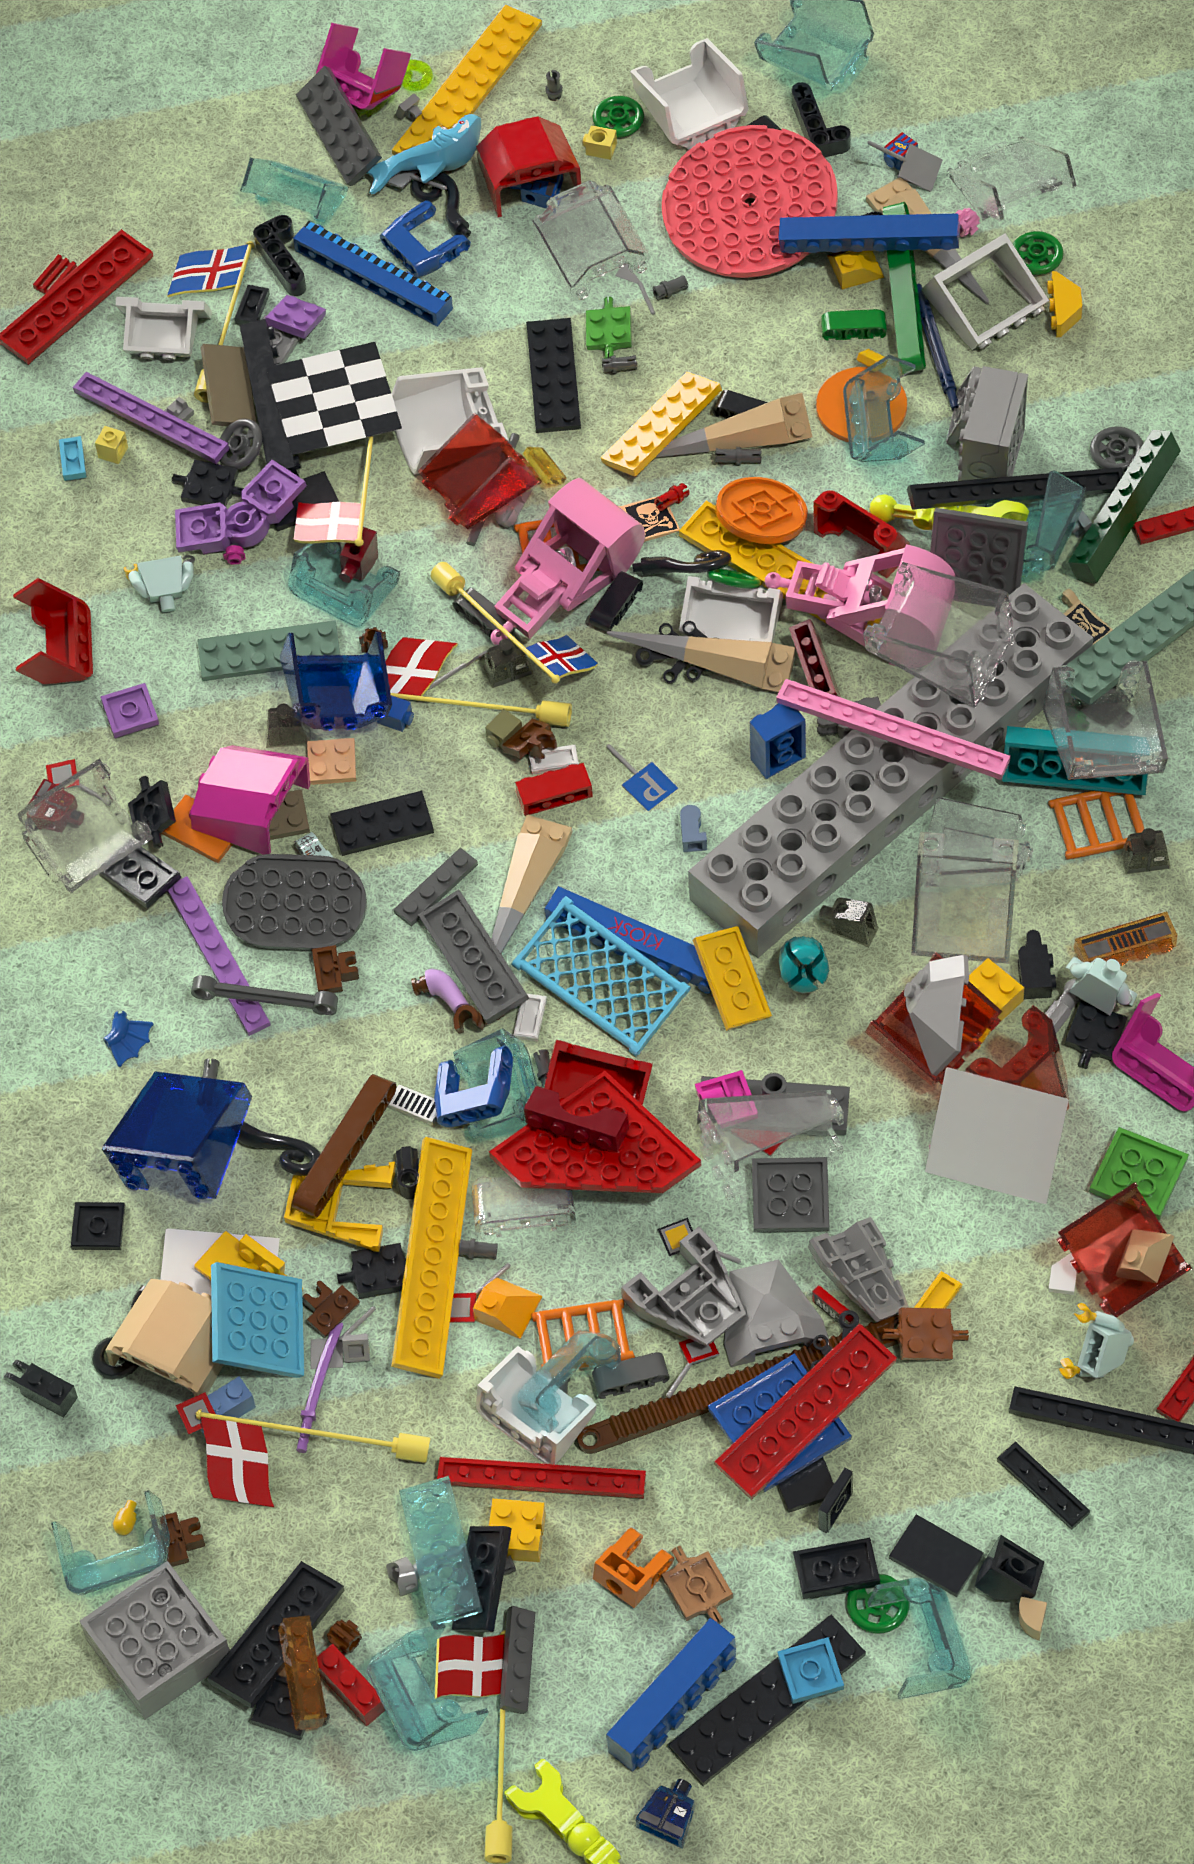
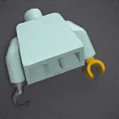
M180 555L140 562L138 567L137 564H133V570H127L124 567L126 578L130 580L132 586L142 597L149 598L150 603L160 601L161 610L163 613L175 611L174 599L182 597V592L188 589L194 575L193 563L195 558L192 555H185L181 558Z

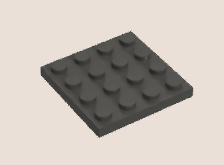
M942 508L935 509L930 552L942 558L952 567L956 576L954 599L999 605L1021 586L1029 522Z

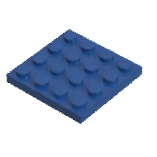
M794 1353L708 1405V1410L730 1443L733 1444L808 1372ZM838 1417L763 1489L764 1493L850 1441L852 1435Z

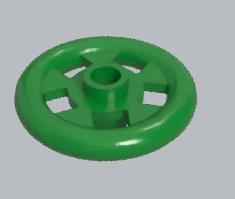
M612 96L602 100L595 107L592 119L594 126L616 130L617 138H623L634 134L640 129L644 121V111L641 105L630 97ZM634 110L636 115L629 117L628 112ZM603 111L609 112L607 117L601 116ZM607 123H610V124L613 125L614 127H613V128H609V127L606 126V124H607ZM627 123H630V124H631L630 126H628V127H626V128H623V127H622L623 125H625V124H627Z
M1042 231L1027 232L1013 242V246L1023 260L1027 258L1032 262L1026 264L1032 275L1050 273L1063 260L1064 251L1062 244L1049 233ZM1034 240L1044 241V243L1034 242ZM1022 245L1028 247L1026 252L1020 250ZM1053 248L1055 254L1048 255L1047 249ZM1047 260L1048 264L1040 266L1039 263Z
M727 569L707 572V577L710 580L723 585L743 589H758L761 586L759 578L742 572Z
M879 1574L881 1585L876 1586L878 1590L868 1594L866 1589L863 1588L849 1591L847 1595L846 1607L851 1620L859 1628L869 1633L882 1634L895 1630L904 1622L909 1612L910 1601L906 1589L898 1580L885 1574ZM888 1588H891L897 1594L892 1599L884 1592ZM880 1599L883 1603L877 1606L873 1601ZM857 1600H865L866 1609L858 1610ZM891 1606L898 1609L894 1617L887 1614ZM869 1615L880 1616V1622L873 1623L868 1621Z

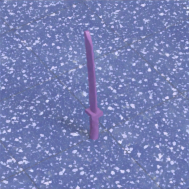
M339 1323L328 1336L313 1379L305 1410H301V1418L303 1420L301 1428L311 1429L312 1422L316 1421L315 1411L331 1358L343 1329V1323ZM300 1433L296 1451L306 1453L310 1434Z

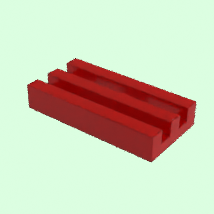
M58 254L33 283V288L46 294L77 268L76 262L72 261L70 263L69 259H62V256ZM67 266V268L64 270V272H63V273L59 276V278L53 283V285L47 290V288L51 285V283L58 277V275L62 272V270Z

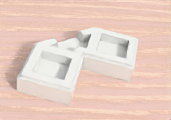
M1079 1247L1052 1265L1048 1292L1074 1295L1077 1273L1102 1276L1105 1250Z

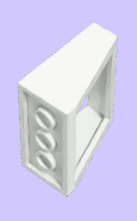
M1006 233L938 273L921 289L932 305L972 350L978 346L980 349L985 348L992 343L990 339L994 336H997L998 339L1010 332L1008 328L1012 325H1015L1016 328L1027 321V316L1030 314L1034 317L1045 310L1043 306L1049 302V299ZM991 259L1030 305L977 336L945 285Z

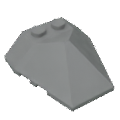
M966 955L929 961L906 984L904 989L906 1008L931 1076L936 1077L961 1052L964 1021H960L961 1007H966L967 1000L962 998L964 985H967L969 982L968 956Z
M871 1217L856 1222L844 1232L830 1237L828 1233L809 1240L808 1249L821 1270L840 1291L876 1322L899 1314L901 1307L909 1308L900 1281H894L891 1271L894 1265L892 1259H887L883 1248L886 1246L885 1239Z
M779 1259L729 1272V1278L746 1312L745 1317L725 1332L724 1346L730 1367L756 1362V1353L803 1342L804 1346L809 1347L817 1335H825L828 1338L823 1319ZM822 1338L817 1339L816 1343H820Z

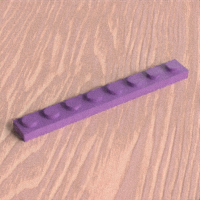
M85 372L73 386L74 393L214 464H217L229 450L227 442L88 372Z
M188 876L178 880L168 890V893L218 982L249 986ZM228 998L249 1036L271 1026L259 1002Z

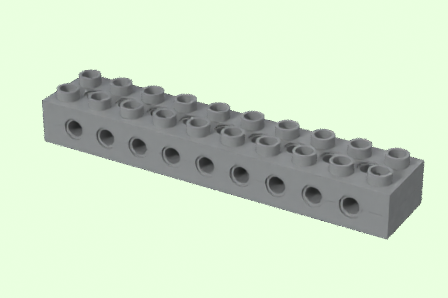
M1023 583L876 710L996 751L1005 743L1007 726L1024 727L1065 691L1064 688L1053 682L1054 674L1093 645V637ZM853 729L688 871L690 901L723 929L738 926L746 948L759 958L973 770Z

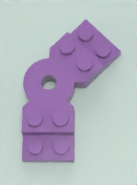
M271 460L242 490L243 502L236 503L229 509L221 503L176 509V548L179 553L201 549L203 554L225 551L231 544L241 547L256 545L267 535L269 524L279 523L294 507L292 501L307 485L303 479L274 460Z

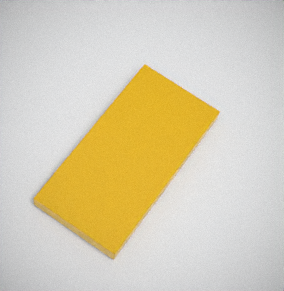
M738 926L695 937L692 940L726 1031L762 1021L772 1016Z

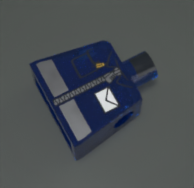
M678 1779L673 1789L660 1785L635 1819L636 1828L683 1849L695 1811V1801L687 1797L692 1785L683 1779Z

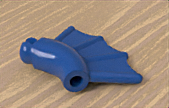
M116 1011L114 1013L111 1032L103 1038V1041L111 1049L118 1067H121L130 1058H137L141 1047L150 1042L149 1031L154 1025L153 1022L128 1020L125 1011H122V1013Z

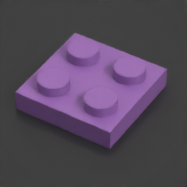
M286 295L265 319L268 326H273L276 329L305 339L326 315V309Z
M145 683L101 696L114 738L159 725V720Z

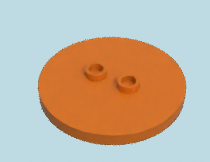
M853 367L834 374L822 385L816 401L817 416L825 430L842 441L854 444L874 443L886 439L900 428L907 413V397L901 384L890 374L879 369L874 370L870 367Z
M746 477L728 483L720 490L715 507L719 521L729 532L744 540L761 544H777L795 538L804 529L808 515L806 503L794 489L779 481L763 477Z

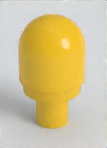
M127 1500L125 1507L117 1512L113 1522V1528L117 1534L128 1535L133 1530L137 1520V1514L134 1512L137 1505L136 1502Z

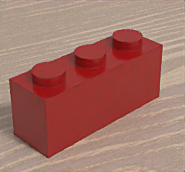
M584 762L571 764L566 768L555 771L550 770L538 776L525 777L515 782L516 794L524 816L593 797L592 784Z
M331 1644L316 1657L314 1666L317 1663V1668L315 1672L318 1669V1675L366 1726L387 1710L385 1699L334 1644Z

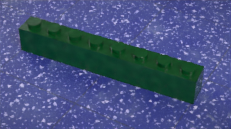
M1151 431L1076 548L1068 563L1077 580L1088 583H1098L1181 452L1172 431Z

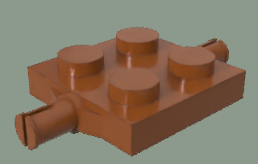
M901 1307L899 1309L897 1329H882L883 1339H897L900 1346L901 1360L951 1361L953 1359L952 1345L954 1340L968 1341L969 1339L968 1330H953L951 1309Z

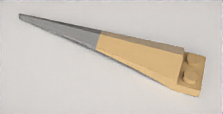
M901 178L895 179L866 196V202L874 211L882 214L883 207L901 202H906L909 215L932 214L916 189H913L906 180ZM929 249L925 251L945 269L962 260L955 249ZM970 271L957 278L975 296L989 305L988 298Z
M803 393L775 399L674 439L656 457L715 451L716 448L736 449V447L747 448L784 444L811 438L813 435Z
M606 632L609 636L699 666L754 687L778 693L785 679L790 680L796 653L795 647L772 642Z
M530 815L526 816L522 829L518 833L492 935V941L501 954L539 890L563 855L573 832L572 827Z

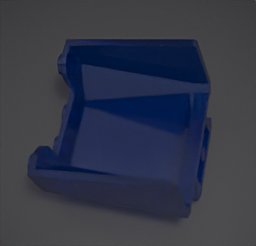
M375 632L368 652L363 655L297 656L294 633H288L280 654V661L296 719L313 729L330 731L333 729L355 730L388 716L392 707V699L381 632Z

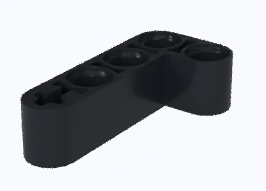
M804 82L794 84L791 89L792 106L804 137L819 148L825 158L850 150V129L843 125L826 128L811 87Z
M279 215L256 226L253 230L256 249L288 294L291 296L304 294L306 291L304 272L284 246L294 237L292 219L287 215Z

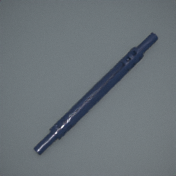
M918 283L921 322L943 392L947 394L951 410L953 411L954 408L959 407L956 395L957 388L929 300L926 299L921 290L922 285Z

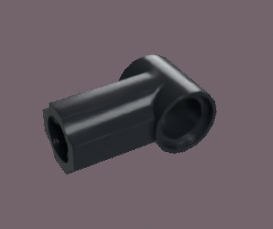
M405 1146L396 1151L397 1182L400 1195L405 1199H414L418 1182L417 1178L419 1176L418 1150L411 1146Z

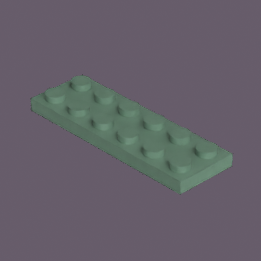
M336 620L198 639L202 681L341 663Z

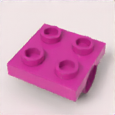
M742 1070L695 1084V1090L710 1130L758 1116L756 1105Z

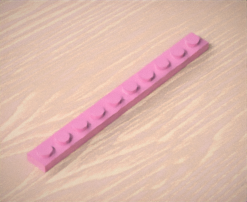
M785 679L776 697L779 704L1000 780L1010 762V756L788 679Z

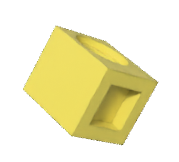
M591 126L588 134L585 133L583 138V147L586 148V155L612 159L617 145L616 130Z
M104 426L95 442L98 458L119 464L128 449L125 432Z

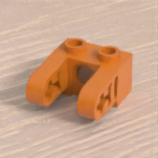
M631 1527L595 1562L593 1580L635 1608L661 1579L662 1574L670 1568L674 1557L662 1549L645 1568L637 1567L627 1559L643 1539V1535Z

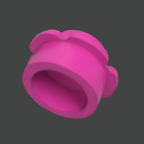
M237 545L228 546L225 549V554H223L224 560H227L230 565L241 564V560L246 559L244 549Z

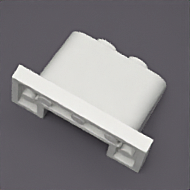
M116 297V307L123 314H126L123 351L128 354L140 355L142 359H153L154 356H162V359L172 361L176 357H191L198 318L211 319L212 310L205 301L182 300V304L145 303L139 298Z

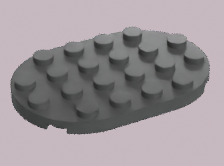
M264 854L245 861V864L230 875L223 891L222 908L225 919L233 933L251 946L262 949L312 951L315 948L333 945L338 947L350 940L359 930L365 919L367 896L360 877L348 864L339 859L318 855Z

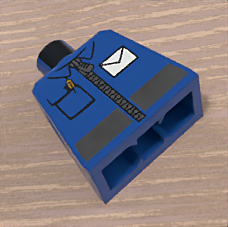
M564 174L511 186L510 188L521 190L522 202L555 211Z

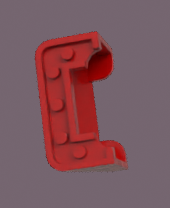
M833 490L824 491L813 501L814 533L821 538L830 533L840 536L845 530H848L879 549L878 554L903 549L906 547V544L910 545V542L894 527ZM898 566L880 570L878 573L888 578Z
M556 1039L544 1088L558 1092L559 1099L562 1101L597 1075L606 1071L643 1105L653 1064L579 1045H572L569 1042Z

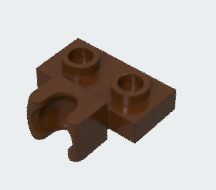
M532 718L503 743L502 748L504 753L518 758H522L530 752L531 756L544 759L545 754L542 753V750L545 748L556 749L557 742L551 731L550 724Z
M336 945L312 949L318 992H342V982L359 979L358 967H349V965L357 963L354 951L341 952L337 956Z
M317 1281L316 1292L320 1296L314 1298L306 1293L302 1299L304 1306L313 1312L307 1319V1323L322 1337L326 1338L339 1323L360 1305V1301L343 1285L333 1293L322 1281Z
M177 1512L152 1518L162 1563L168 1561L172 1567L188 1563L187 1551L205 1547L202 1534L191 1535L194 1531L201 1528L198 1517L179 1522Z

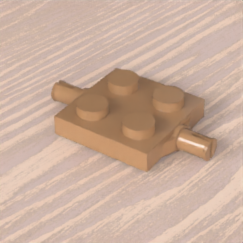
M677 1546V1549L675 1547L671 1552L674 1554L678 1564L673 1569L663 1573L662 1579L686 1621H689L701 1614L707 1613L710 1618L721 1624L723 1618L718 1612L717 1607L732 1599L733 1593L709 1551L697 1557L687 1558L681 1546Z

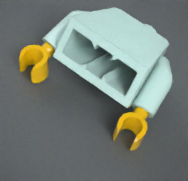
M1079 1303L1077 1306L1085 1312L1081 1315L1074 1313V1315L1082 1323H1087L1090 1320H1093V1323H1090L1088 1326L1078 1365L1074 1366L1071 1359L1064 1358L1060 1361L1064 1368H1059L1063 1377L1067 1379L1074 1377L1076 1374H1079L1081 1377L1102 1378L1108 1372L1124 1363L1128 1347L1133 1345L1134 1338L1131 1332L1125 1328L1124 1323L1115 1316L1099 1311L1093 1313L1086 1304Z

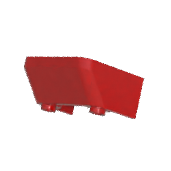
M37 578L13 594L14 599L31 606L32 620L37 625L45 628L46 653L38 652L18 665L16 671L44 685L84 681L92 676L91 612L87 603L40 578Z

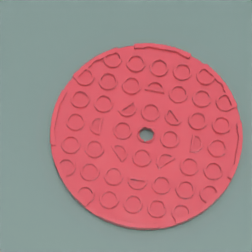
M748 125L727 129L714 134L713 138L702 144L700 142L697 143L676 163L668 176L669 180L662 195L664 225L676 249L691 263L706 271L736 278L772 274L784 270L810 254L809 252L781 253L778 240L780 218L835 216L838 205V189L835 174L830 163L822 155L821 150L805 137L783 128L782 130L770 129L766 125ZM748 198L755 199L751 206L744 203V201Z

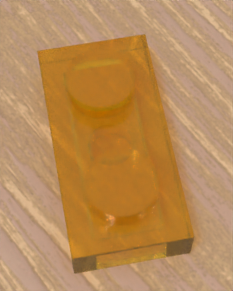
M527 447L523 452L529 465L538 472L544 483L548 485H561L567 479L543 447Z

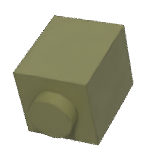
M503 709L485 727L487 742L493 748L499 747L503 750L502 744L522 728V721Z

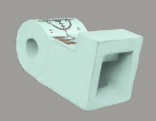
M313 832L294 841L301 855L333 857L328 850H325Z

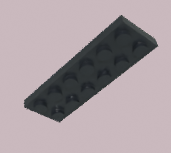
M571 318L527 321L536 433L581 429Z
M301 1561L208 1677L209 1684L252 1709L306 1641V1628L309 1622L311 1632H313L345 1591L344 1585Z

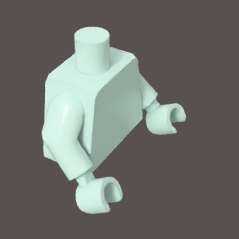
M1073 957L1066 966L1073 977L1077 978L1069 991L1108 1015H1111L1117 1002L1121 1005L1129 1004L1133 1006L1138 994L1130 990L1125 983L1127 974L1120 970L1118 961L1109 959L1106 962L1101 958H1096L1091 963H1083L1078 958Z

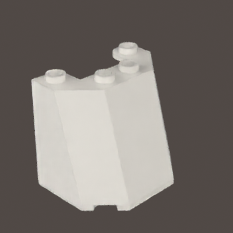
M708 38L695 43L691 47V65L654 80L653 72L647 66H641L630 71L634 90L671 143L679 144L688 150L699 142L702 144L713 138L714 134L735 128L741 116H745L749 110L742 73Z

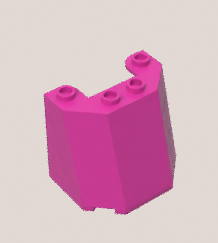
M234 745L220 748L217 755L212 756L206 773H202L199 778L196 797L189 812L192 829L263 855L270 854L269 826L271 820L293 784L309 789V758Z

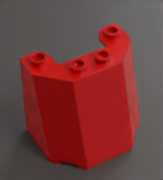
M536 116L496 126L476 146L477 160L497 217H502L500 191L503 188L567 172L570 174L577 196L582 197L579 164L561 126L554 122Z

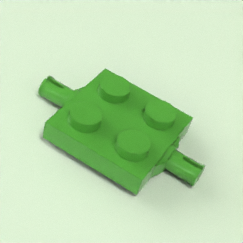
M609 296V304L608 298H604V308L586 310L587 350L605 351L606 359L613 356L615 350L632 347L630 306L615 308L613 307V298Z

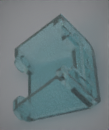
M339 542L307 544L296 551L293 555L288 581L292 594L355 627L362 626L372 617L399 581L400 571L390 566H383L378 570L377 576L368 573L362 581L353 578L350 583L343 582L339 578L341 572L340 554L342 551Z
M504 1028L453 1052L455 1059L453 1063L454 1069L458 1075H462L468 1080L469 1088L488 1083L490 1058L495 1048L507 1046L513 1056L510 1092L502 1113L496 1117L470 1122L468 1126L471 1137L478 1141L510 1136L526 1126L524 1107L535 1086H537L527 1047L521 1040Z
M583 1329L577 1331L520 1389L518 1402L521 1408L541 1427L551 1433L559 1425L555 1415L560 1410L562 1403L561 1397L556 1391L584 1362L593 1370L599 1366H608L613 1370L621 1362V1346L613 1338Z

